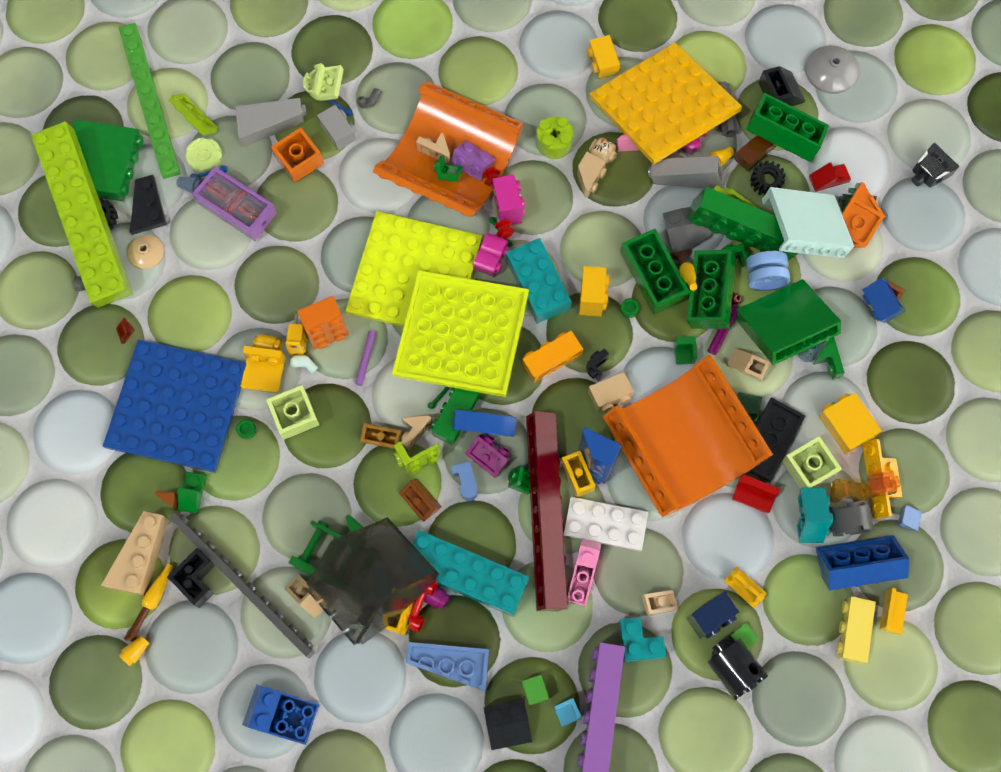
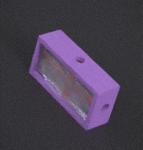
M217 167L211 170L192 193L197 204L254 241L277 214L271 202Z

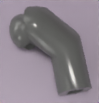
M374 88L370 97H358L357 104L363 109L375 106L381 91Z

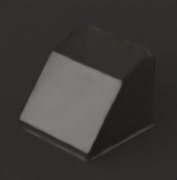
M387 517L331 540L307 582L309 587L307 591L316 602L321 599L324 600L319 603L320 607L329 617L335 614L332 617V621L342 632L347 628L349 629L344 635L353 645L360 643L363 645L388 627L437 580L440 574Z

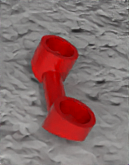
M428 580L420 587L409 615L410 629L416 633L420 632L425 618L419 616L426 594L430 596L434 594L438 585L437 580Z

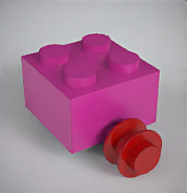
M493 167L488 168L482 176L486 179L484 184L493 188V197L499 221L495 224V228L499 229L496 234L501 238H509L515 232L514 228H510V226L522 223V216H525L524 198L520 195L519 180L516 181L514 174L499 177L500 170Z

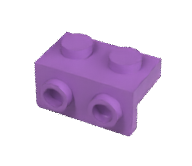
M465 140L454 150L451 164L463 166V172L481 181L483 179L482 174L494 164L496 158Z

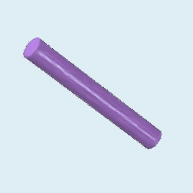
M369 331L355 382L358 386L363 385L376 336L375 331Z

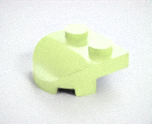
M322 63L314 66L315 69L310 74H305L303 86L312 98L318 101L338 99L344 71L341 65L324 67Z

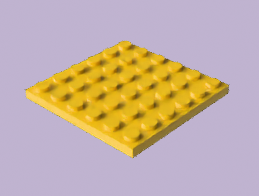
M675 42L589 93V98L653 165L742 110V106Z

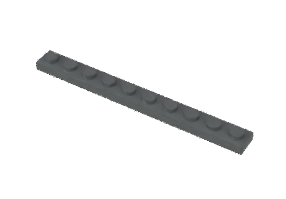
M172 513L168 517L307 658L310 659L315 654L312 650L314 645L307 638L302 640L297 635L300 631L293 624L288 626L283 621L286 617L279 610L274 612L269 607L272 603L265 596L260 598L256 594L258 589L251 582L246 584L242 580L244 575L237 568L232 570L228 566L231 562L223 554L219 557L215 552L217 548L210 541L206 543L202 539L204 535L196 527L192 529L188 525L190 521L183 514L179 516L176 513Z

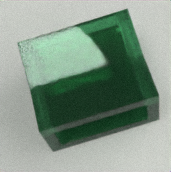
M738 392L736 396L751 420L757 421L760 415L762 397Z

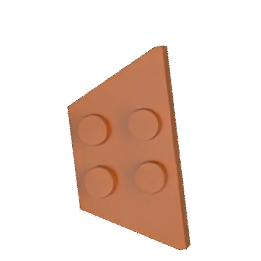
M860 182L842 212L854 244L853 248H865L885 217L881 208L877 206L876 200L867 190L864 182Z

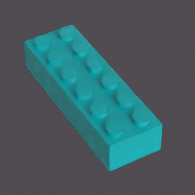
M420 530L417 531L402 565L403 570L426 580H437L439 586L512 617L515 615L529 581V577Z

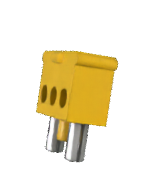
M295 314L294 324H289L286 348L291 357L306 355L308 336L298 314Z

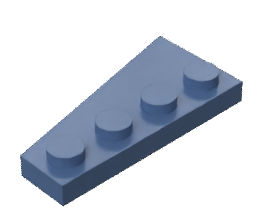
M408 642L407 664L482 691L486 690L489 649Z

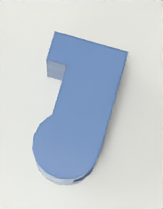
M470 461L451 466L453 476H459L462 498L466 501L475 500L478 491Z

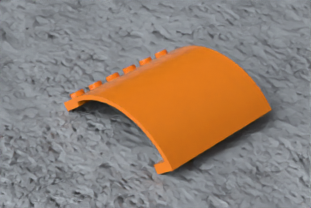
M426 81L419 87L418 92L422 95L405 134L385 161H380L374 166L373 173L382 179L395 182L398 186L406 187L413 193L424 195L431 201L444 204L446 208L455 209L464 216L472 217L488 200L493 192V188L484 184L485 178L478 181L465 172L462 173L459 181L449 182L437 179V172L434 171V163L437 159L417 151V139L420 136L424 139L429 138L436 143L440 134L443 133L450 152V159H452L454 150L466 140L496 158L490 168L493 167L500 170L498 176L501 177L515 149L524 123Z
M711 355L704 357L685 374L651 395L622 409L620 405L615 406L602 416L616 441L621 445L623 453L662 518L717 491L773 455Z

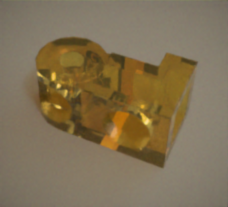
M835 479L831 482L830 502L838 503L845 498L851 499L853 502L863 503L871 497L872 492L867 484Z

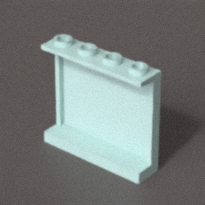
M770 187L762 198L763 205L773 207L784 238L779 251L845 258L854 247L835 195Z

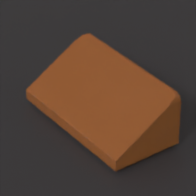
M417 478L410 480L399 492L423 522L442 507Z

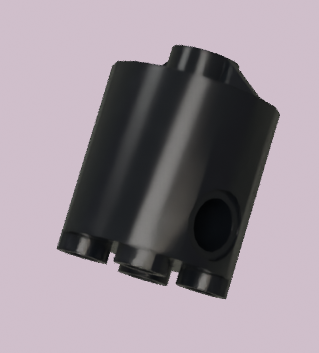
M724 638L712 647V657L707 663L734 700L745 694L743 690L748 693L757 686L755 681L760 683L768 677L741 638L736 641Z

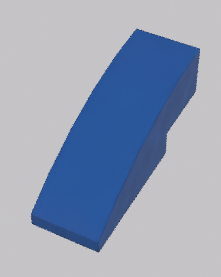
M455 410L452 429L514 437L517 418Z

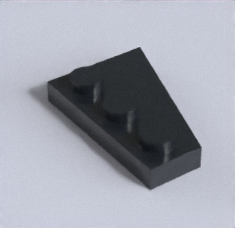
M154 175L135 179L130 224L131 235L167 225Z

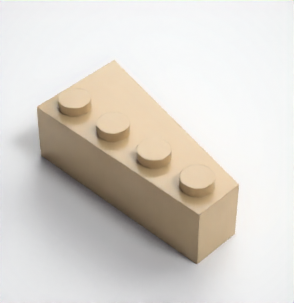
M143 511L101 586L144 596L151 584L169 519L163 515Z

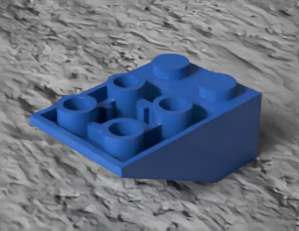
M256 684L242 725L306 745L319 704Z

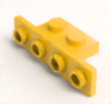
M873 439L864 442L862 447L874 519H882L892 515L889 498H901L902 491L896 459L882 458L880 440Z

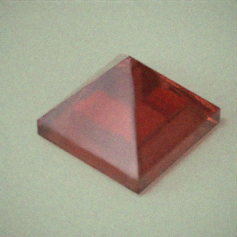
M123 318L116 327L122 344H125L135 331L126 318Z

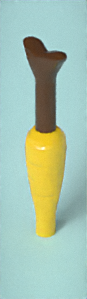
M692 250L671 253V258L681 263V277L689 285L690 290H696L695 268L693 264L687 261Z
M167 563L162 573L144 595L141 602L143 607L132 627L127 631L124 640L131 642L136 640L139 629L149 611L155 609L162 598L168 582L167 576L172 572L173 565Z

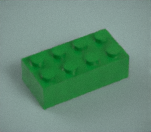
M764 92L753 111L746 130L811 162L822 146L829 125Z
M652 229L621 244L620 253L653 315L687 300L690 291L656 229Z
M695 250L693 266L695 268L697 289L694 291L690 290L687 322L692 329H729L736 267L735 255L732 250Z

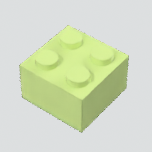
M303 385L266 399L283 440L320 425Z
M820 436L786 455L782 460L800 489L814 488L842 470Z

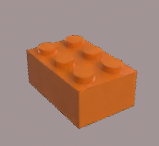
M334 296L297 311L314 349L326 348L329 343L342 341L349 335Z

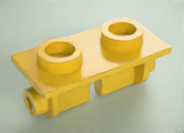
M737 566L724 580L731 589L753 608L767 595L763 589Z

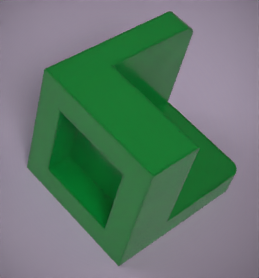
M676 337L674 342L676 364H695L697 360L696 337Z

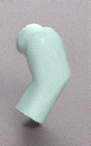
M295 355L290 360V365L293 368L305 367L311 374L318 369L316 364L307 355Z

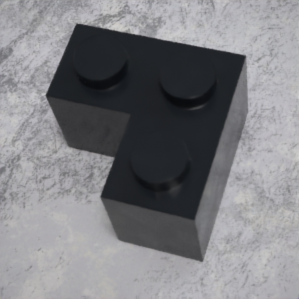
M198 548L167 576L181 593L198 608L214 595L213 591L201 579L215 565Z

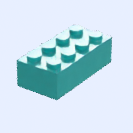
M540 238L506 252V262L519 288L529 289L527 305L537 324L571 309L572 301Z

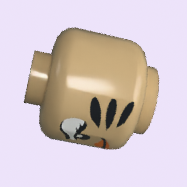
M605 138L595 139L589 148L591 154L605 160L606 164L609 161L613 162L617 156V152H615L616 145Z

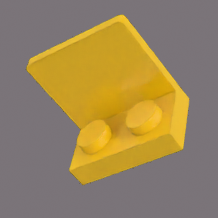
M244 346L243 354L246 357V367L243 373L241 388L279 393L286 360L281 350Z

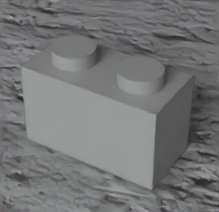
M336 105L317 115L319 124L337 150L356 140L355 132L357 131L354 125L347 122L346 114L342 109L339 110Z

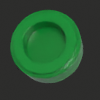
M627 298L621 303L620 311L623 316L633 318L638 314L640 306L635 299Z
M248 419L241 420L236 426L237 434L245 440L253 438L257 431L256 425Z

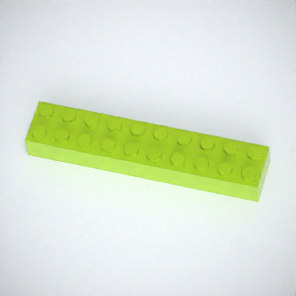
M65 121L32 134L37 154L90 303L99 308L132 295L129 281L74 128Z

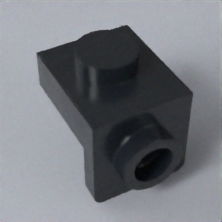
M605 348L600 352L598 350L594 352L586 366L587 374L598 382L602 379L603 375L598 368L609 357V353Z

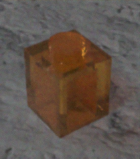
M894 471L870 474L867 477L871 498L896 494L897 488H900L899 478L894 476Z

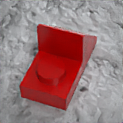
M831 162L809 175L815 192L849 183L851 180L845 164L833 166Z

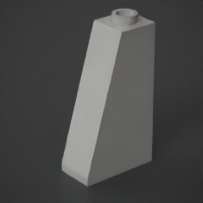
M300 98L235 106L239 141L242 147H246L304 123V115H307L305 104L302 105Z
M718 156L662 159L648 168L649 178H652L655 185L694 188L709 187L711 189L718 185L722 188L723 172Z

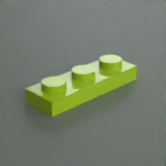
M185 94L171 95L169 101L199 133L208 135L217 132L218 127Z

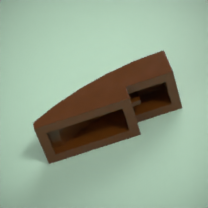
M757 135L736 152L734 160L748 171L777 145Z

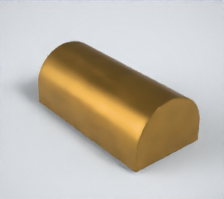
M364 423L360 442L394 449V445L402 441L403 431Z

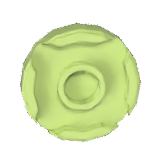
M198 138L192 141L186 149L185 156L189 166L198 172L211 171L222 160L221 148L216 141L210 138Z

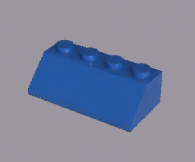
M584 427L578 451H581L593 481L597 484H605L615 465L621 445Z
M894 535L816 547L822 579L829 591L908 578L909 557Z

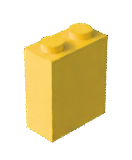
M846 393L837 399L838 403L834 405L832 403L827 404L822 408L823 412L819 415V418L845 455L882 432L856 393L851 395Z

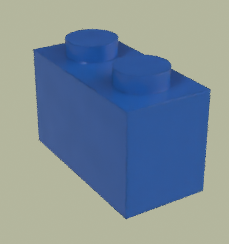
M880 278L862 289L864 292L862 296L868 305L871 304L874 309L872 314L877 321L880 320V322L886 323L905 312L887 279Z

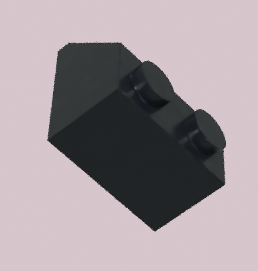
M524 699L483 707L491 750L532 742Z

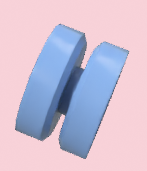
M765 251L748 257L746 259V270L750 273L747 277L749 288L756 291H770L788 285L791 280L790 272L786 269L789 265L787 254L781 251Z

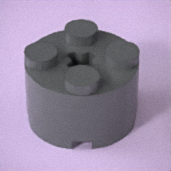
M867 502L847 503V507H829V512L833 514V525H831L834 537L844 536L843 533L856 535L874 530L870 507Z

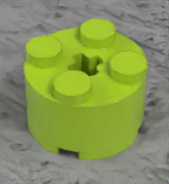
M549 117L541 120L537 128L536 144L538 151L549 159H560L566 156L572 147L573 141L571 124L565 117Z

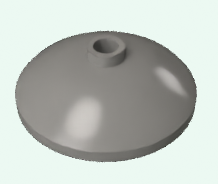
M828 45L820 47L810 54L805 65V72L809 82L816 89L825 93L838 94L849 90L855 84L859 75V65L856 58L848 50L839 46Z

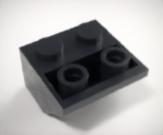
M781 66L763 70L758 82L763 94L765 92L790 106L805 103L804 96L791 71Z

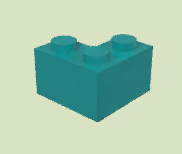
M801 488L797 498L800 512L797 523L799 543H823L826 535H829L830 525H833V514L829 512L830 497L826 495L825 488Z
M641 617L619 620L621 646H625L623 663L666 658L664 636L643 638Z

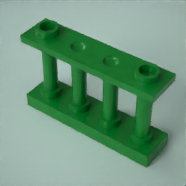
M312 520L310 524L316 530L303 554L299 555L298 558L292 556L288 563L361 602L365 595L361 592V585L375 559L383 562L384 558L380 555L381 551L373 547L367 549L330 530L327 523L321 520L317 523ZM324 532L333 537V540L319 565L316 564L313 567L308 564L310 561L308 559ZM343 542L351 547L337 573L331 576L326 573V567L339 543ZM357 551L368 555L354 583L348 585L343 582V577Z

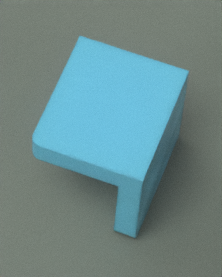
M573 698L553 707L562 727L582 718Z

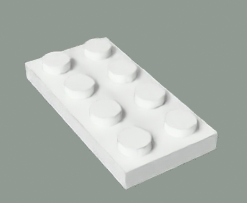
M571 497L564 537L579 540L584 538L604 545L641 552L648 512Z

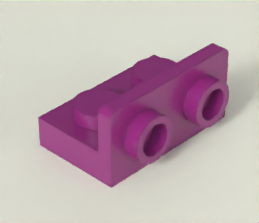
M488 434L478 435L465 453V455L494 478L499 475L507 462L513 458L507 448L497 445L495 439Z

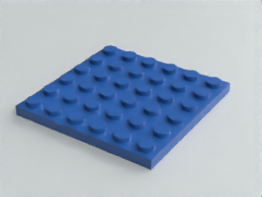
M138 339L103 447L216 473L241 391V382L246 363Z

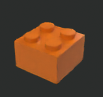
M301 127L271 146L274 157L294 183L324 164L321 152Z

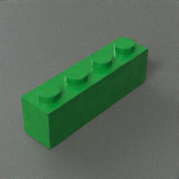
M451 388L449 393L450 399L447 403H443L439 419H435L431 425L432 435L454 446L462 431L452 429L454 411L472 412L482 393Z

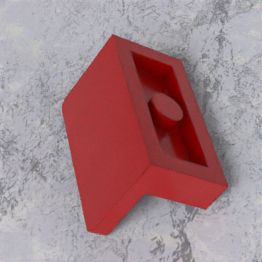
M742 474L738 480L732 500L768 514L771 511L774 499L779 494L780 488Z

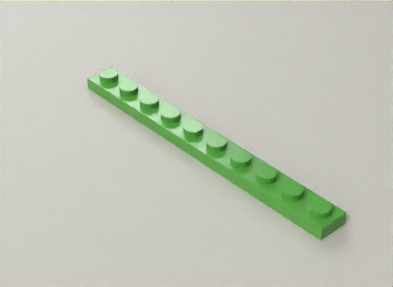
M136 23L118 27L161 176L163 179L180 175V169Z

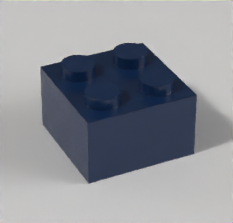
M724 591L686 619L700 639L704 636L708 639L720 631L718 628L720 625L724 628L737 619L735 615L739 613V610Z

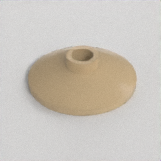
M141 235L130 243L127 256L130 263L136 268L151 269L157 266L163 259L164 246L153 235Z

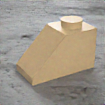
M299 574L285 588L293 599L313 618L322 613L329 604Z

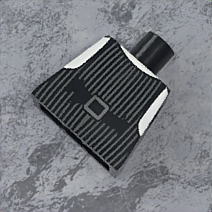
M934 142L912 169L915 174L912 177V182L916 186L925 183L931 188L954 175L960 166Z

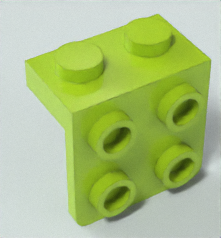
M401 441L394 445V459L399 468L404 467L407 475L422 470V466L428 463L431 465L437 462L441 456L439 444H435L411 458L408 456Z

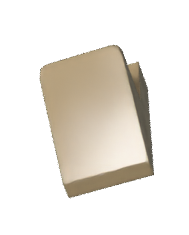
M443 133L440 134L436 143L429 138L424 139L419 136L416 141L417 151L437 160L440 155H445V163H451L450 152Z
M429 415L401 418L402 423L411 430L410 432L406 431L401 437V443L405 450L409 451L433 423Z
M673 590L642 595L647 617L678 610Z

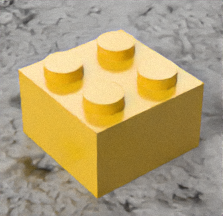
M583 266L579 315L601 317L602 311L606 310L609 275H606V268Z

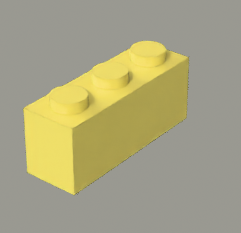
M852 596L843 601L842 613H844V617L839 625L841 639L836 645L838 659L858 664L868 663L875 601Z

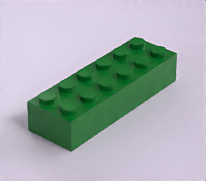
M706 187L692 202L687 220L696 226L708 228L713 233L725 235L730 240H737L747 247L760 250V252L779 251L780 246L784 242L777 218L773 214L709 187ZM784 252L788 256V261L798 254Z

